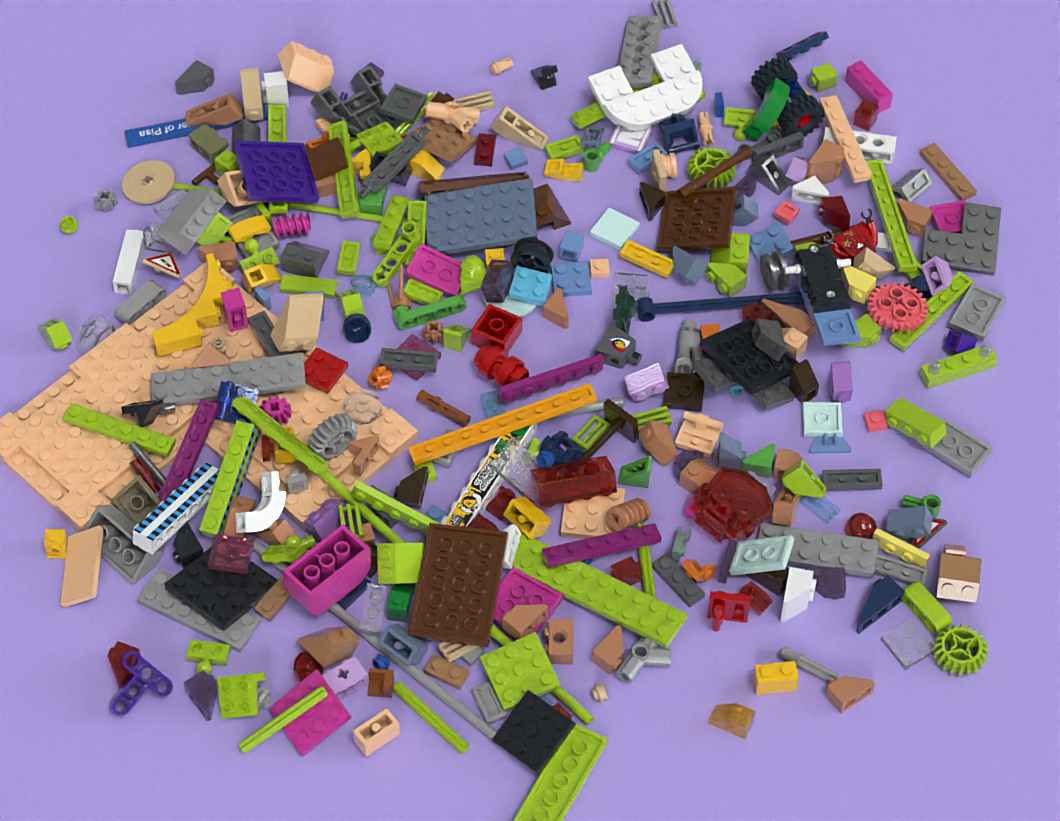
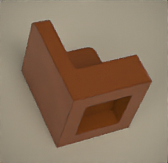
M370 668L368 696L392 698L394 670Z

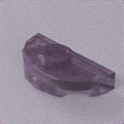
M751 172L735 185L738 189L737 198L743 194L749 198L756 191L757 180Z
M694 450V452L682 451L673 461V474L675 478L680 481L681 471L691 460L703 458L704 453L698 450Z

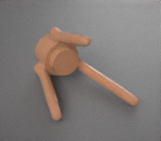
M399 264V293L395 297L393 296L390 283L387 285L391 308L394 310L400 305L411 308L412 300L403 293V264Z

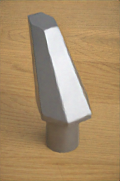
M174 403L163 404L158 415L166 416L168 412L176 411Z

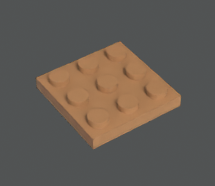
M431 118L414 130L419 132L426 125L431 131L424 137L426 145L422 150L450 162H453L474 147L478 140L468 132L462 133L455 126L446 125L439 119Z

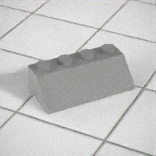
M190 189L156 234L187 255L227 200L213 190Z
M113 504L97 505L84 529L87 530L98 525L104 528L101 557L132 584H136L153 570L165 552L160 547L156 552L150 554L133 544L132 532L136 524Z

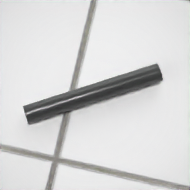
M135 441L129 445L131 450L137 457L140 456L145 466L152 471V474L163 486L166 477Z

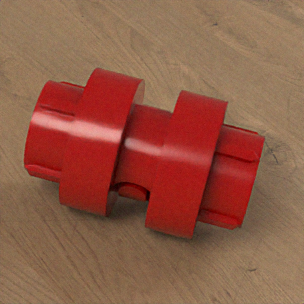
M489 344L484 345L475 355L474 364L478 368V373L488 380L495 378V384L499 387L529 377V371L525 368V363L515 356L508 358V352L498 345L493 347Z

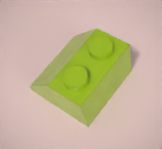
M732 233L729 248L712 249L711 262L736 265L747 276L750 234Z
M424 543L377 544L378 584L418 583Z

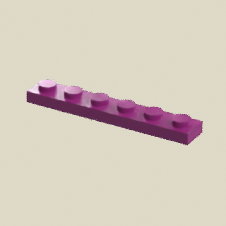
M598 354L501 386L498 390L497 399L500 404L512 402L515 399L527 397L539 391H546L557 385H564L572 380H579L590 374H597L602 371L605 359L602 354Z
M200 399L158 496L161 502L165 501L174 490H177L186 479L190 478L220 409L218 404Z
M653 523L543 548L542 556L547 567L551 568L661 543L662 537L656 524Z

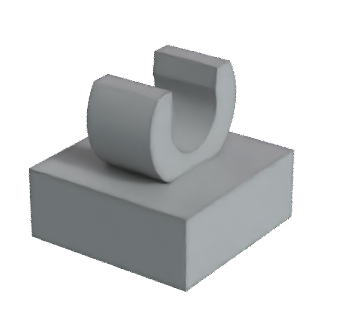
M298 469L290 470L291 476L286 477L289 495L308 490L306 474H299Z

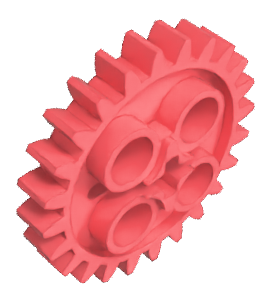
M895 281L893 285L886 282L885 286L880 284L879 288L875 287L873 292H870L867 310H869V316H873V322L879 321L878 326L885 325L884 330L891 328V331L894 332L895 329H898L899 333H902V329H905L909 333L910 328L915 331L917 326L921 327L922 322H925L928 314V304H925L926 298H922V293H916L917 288L911 290V285L904 287L903 282H901L900 286Z

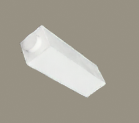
M126 229L113 278L115 293L129 295L134 293L147 243L144 231Z

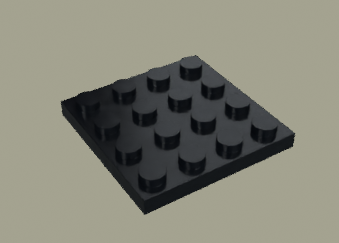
M752 317L702 339L699 344L750 395L790 377L791 368L794 364L798 363L787 351L783 354L780 361H775L756 347L751 333L756 321Z
M220 539L165 583V589L225 631L257 605L278 579Z

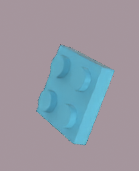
M517 266L508 298L543 306L546 303L553 274Z

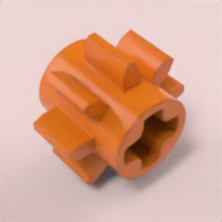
M386 366L373 367V372L369 373L370 384L375 386V389L388 388V383L392 381L391 371L386 369Z

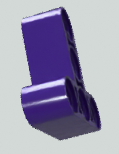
M126 651L121 655L120 662L132 675L111 699L109 707L113 713L119 716L126 715L148 688L160 696H167L172 692L173 684L170 679L141 655L134 651ZM129 655H134L136 658V662L132 666L126 664V658ZM145 668H150L151 676L148 679L142 677V671ZM161 681L167 683V688L163 692H159L157 688ZM132 684L138 686V692L135 695H130L128 692ZM119 700H123L125 703L122 711H116L115 704Z

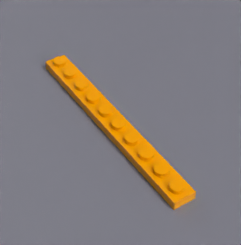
M588 383L408 447L416 466L597 402V397L591 384Z

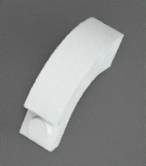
M278 472L261 473L262 498L260 504L251 512L235 513L236 533L261 531L270 527L278 519L286 499V491H279L280 479Z

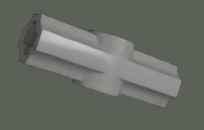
M642 636L639 642L633 645L631 653L619 667L616 675L624 683H632L640 670L646 665L670 667L671 649L657 648L659 646L658 643Z

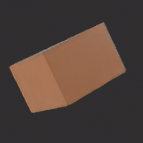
M557 288L543 305V318L564 329H568L569 317L562 290Z
M208 342L191 365L192 368L230 364L231 361L229 357Z

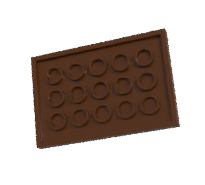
M429 523L408 635L424 640L489 647L509 536L508 532Z

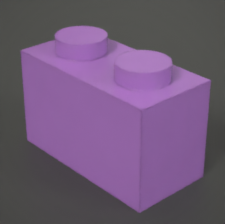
M334 498L326 500L322 504L323 506L317 511L311 512L308 518L303 521L315 541L321 542L332 533V530H336L341 526L338 505L345 507L341 500ZM343 512L345 525L349 523L348 513Z

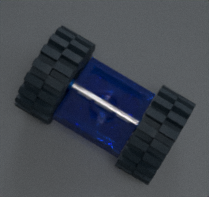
M785 57L772 58L770 62L767 60L765 65H760L759 70H755V75L751 77V84L762 100L764 99L765 89L775 78L790 86L786 104L779 118H777L778 124L787 136L801 131L805 137L807 133H812L814 128L817 129L819 127L818 124L822 123V118L825 117V111L813 95L808 96L797 81L798 74L788 59Z

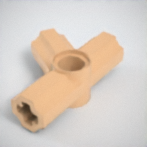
M427 101L424 117L443 120V122L457 127L462 133H466L473 127V124L477 125L480 111L477 108L463 107L459 103L451 101L446 104Z

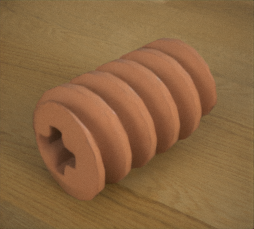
M635 498L613 506L607 512L608 525L614 531H620L621 529L623 530L632 525L647 521L651 514L650 508L641 498Z

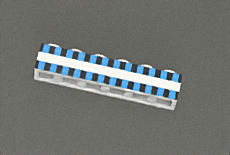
M208 463L196 469L194 474L189 479H186L177 490H174L165 501H162L157 509L150 512L144 521L134 527L132 532L133 544L150 554L156 552L209 502L219 469Z

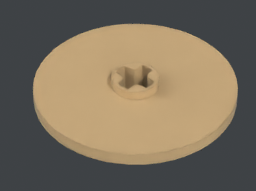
M158 160L144 161L128 170L122 180V190L124 195L134 203L151 204L163 199L172 191L175 185V174L171 166L165 162Z

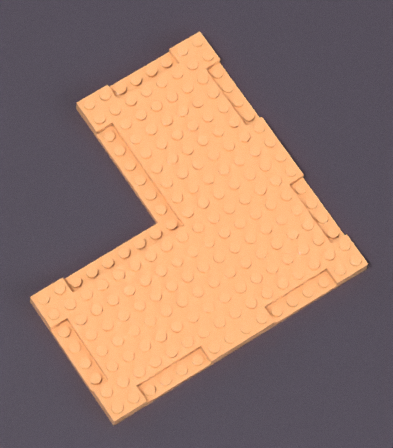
M207 262L184 278L182 286L131 325L125 323L71 364L68 373L14 414L8 412L0 418V460L79 532L84 531L97 505L113 504L117 508L111 499L137 476L129 464L137 458V455L131 450L129 444L63 422L62 416L70 403L140 426L138 416L122 414L121 407L134 402L151 401V373L192 368V362L208 342H212L214 338L219 337L228 342V348L224 354L230 358L231 362L269 357L249 323L247 328L230 332L224 317L223 308L220 309L221 317H218L219 325L203 329L202 346L158 357L151 331L175 322L196 304L206 286L208 278ZM221 268L219 272L224 274L225 280L230 279L232 286L240 289L246 305L247 318L265 311L275 326L278 318L238 286L236 279ZM314 345L312 350L290 351V354L303 353L305 362L317 346ZM343 373L328 394L306 384L304 389L245 396L258 407L262 405L263 400L268 401L269 396L272 399L276 398L277 395L279 399L285 397L286 401L291 405L292 416L289 418L288 424L282 423V426L293 427L294 436L306 446L309 445L310 434L313 433V429L318 427V424H321L323 420H327L329 416L333 417L335 414L339 415L341 413L347 414L358 427L356 440L375 435L378 436L380 448L361 477L354 474L352 460L355 455L350 453L349 447L343 454H339L337 458L333 457L331 460H325L330 464L327 470L351 492L357 480L365 484L418 440V430L392 408L388 410L345 373ZM235 398L210 401L218 404L220 409L204 444L222 460L224 459L236 421L252 424L250 419L239 414L237 409L232 406ZM199 403L175 406L176 411L168 412L166 416L157 415L152 424L144 426L146 429L176 439V444L168 458L143 450L161 472L174 462ZM257 427L260 435L245 480L262 494L261 473L278 472L280 479L279 491H286L282 512L303 531L308 532L303 521L308 518L311 512L317 511L328 499L334 498L342 502L345 499L317 473L311 472L302 461L295 459L294 463L276 464L274 439L266 436L265 431ZM298 469L299 474H306L308 490L289 495L286 477L291 476L290 470Z

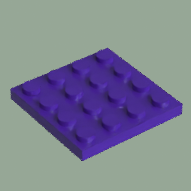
M235 141L234 149L249 201L318 203L320 197L305 152L304 143Z

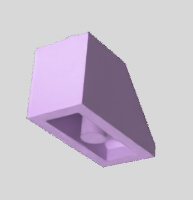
M794 156L786 174V177L790 178L791 183L798 184L806 180L809 158Z
M935 256L921 265L933 296L949 287L953 275L946 261Z

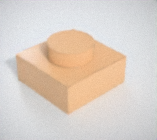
M608 258L590 259L591 278H609Z

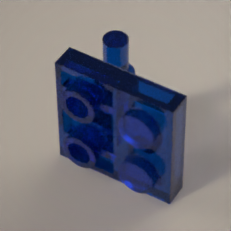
M221 381L216 404L220 406L215 420L235 424L238 420L251 424V420L239 414L237 409L232 406L235 398L247 397L256 404L259 390L237 385L231 381Z

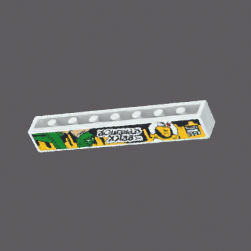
M537 423L497 437L496 443L491 444L486 458L481 459L477 472L472 473L467 487H463L458 501L453 502L449 515L444 516L441 524L475 527L537 431Z

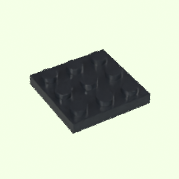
M527 690L492 741L540 775L576 723L533 692Z

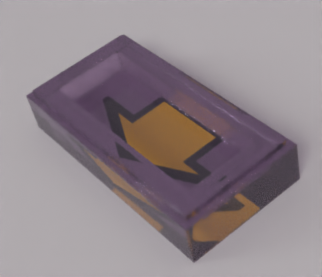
M729 539L719 572V583L725 584L727 582L729 569L736 551L737 542Z

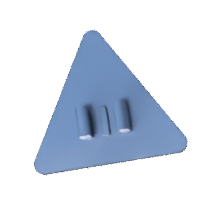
M825 433L823 436L815 438L809 452L850 453L852 448L843 437H837L836 433H834V437H827Z

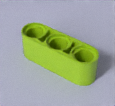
M914 581L903 588L905 591L903 602L932 634L936 635L944 630L946 626L952 625L953 621L950 614L919 581Z

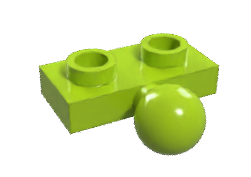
M726 107L724 126L738 127L733 134L735 140L742 142L747 139V136L742 133V128L755 115L757 110Z
M218 212L196 242L201 246L218 244L220 241L222 243L234 241L232 236H225L228 227L233 223Z
M253 238L247 239L244 243V249L251 253L252 256L238 262L242 271L244 272L260 264H279V259L273 247L258 252V242Z
M291 535L286 539V545H270L261 554L263 562L272 563L282 561L293 563L306 552L304 544H301L298 536Z
M190 639L186 660L198 662L195 668L196 673L201 677H206L212 671L211 664L227 665L231 646L229 644Z

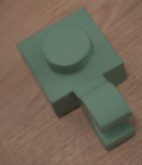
M680 526L677 528L672 549V558L676 563H679L681 556H685L687 545L684 542L690 540L692 530L689 529L687 534H682Z

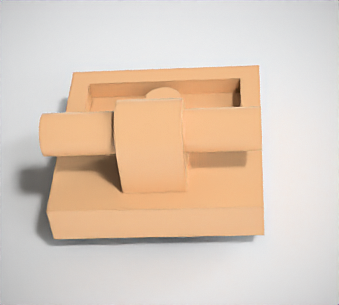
M685 411L683 416L685 419L674 442L675 447L711 458L719 439V433L723 430L722 422L710 419V416L701 413L695 414Z

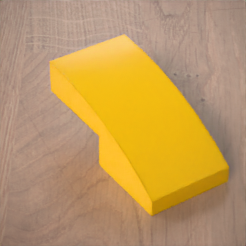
M547 159L544 174L545 176L560 180L582 181L584 164L565 163L564 159Z
M259 215L228 227V232L235 243L253 238V235L269 233L271 226L263 215Z

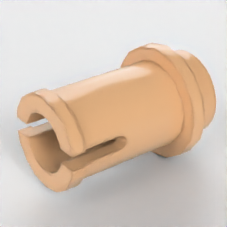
M506 57L498 62L494 61L490 65V70L494 75H499L502 71L513 67L512 59L510 60V57Z

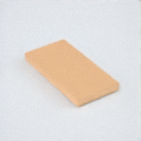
M100 525L68 536L60 605L64 608L96 598L104 529Z

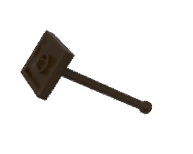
M607 399L603 403L605 421L610 423V427L546 494L540 496L541 501L549 505L551 499L616 431L635 443L639 439L638 420L613 401Z

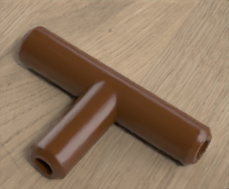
M215 163L192 180V184L197 186L208 178L215 185H219L217 181L219 178L213 174L216 171Z

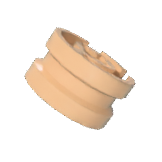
M669 153V155L661 154L667 177L676 178L677 162L675 153Z

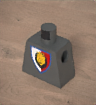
M613 324L594 349V356L602 354L605 359L604 364L619 369L624 368L628 361L638 364L642 358V354L635 351L636 340Z

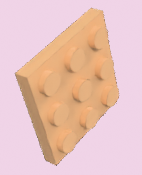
M567 483L561 536L587 539L618 532L611 529L608 525L607 512L611 507L624 503L625 489Z

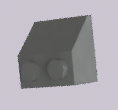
M297 241L287 243L280 257L282 271L299 276L318 278L330 252L327 249Z

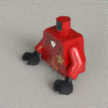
M868 208V217L863 215V211L860 213L861 217L866 220L865 223L861 221L834 237L831 231H827V234L830 236L829 240L824 235L821 236V240L828 243V246H831L832 252L837 259L850 258L851 262H854V257L866 247L876 253L875 246L878 244V231L874 220H871L873 214L871 209Z

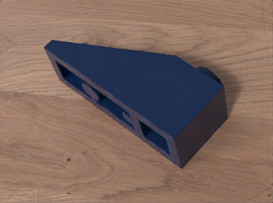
M889 575L883 579H878L873 584L871 593L858 621L856 629L858 634L903 601L905 591Z

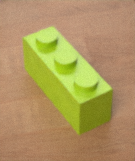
M901 397L885 410L887 424L890 427L896 428L903 432L904 435L912 437L920 444L926 445L931 449L946 435L945 421Z

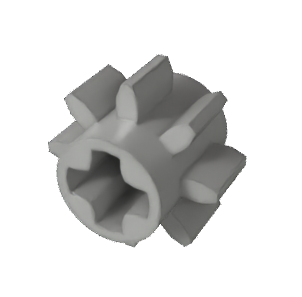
M108 189L99 191L98 197H94L97 210L101 209L104 212L114 210V205H118L115 192L111 193Z
M258 685L256 686L259 711L262 708L267 709L272 701L270 700V691L266 687Z

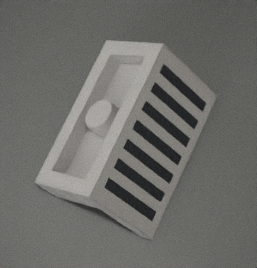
M925 168L911 169L891 187L893 192L899 191L903 200L912 202L933 182Z

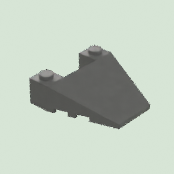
M371 65L357 71L350 81L358 92L357 94L341 101L332 87L328 86L317 92L310 102L321 118L333 124L344 120L347 123L348 132L355 136L384 122H388L394 130L397 128L394 117L380 113V108L387 96L381 87L380 77Z

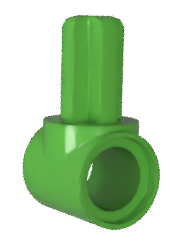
M603 142L599 149L590 148L584 152V169L586 171L596 172L599 169L604 156L612 149L609 142Z
M934 494L923 496V499L904 495L902 505L906 507L927 506L933 518H937L941 499Z

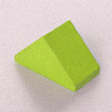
M457 324L444 328V348L462 353L472 329Z

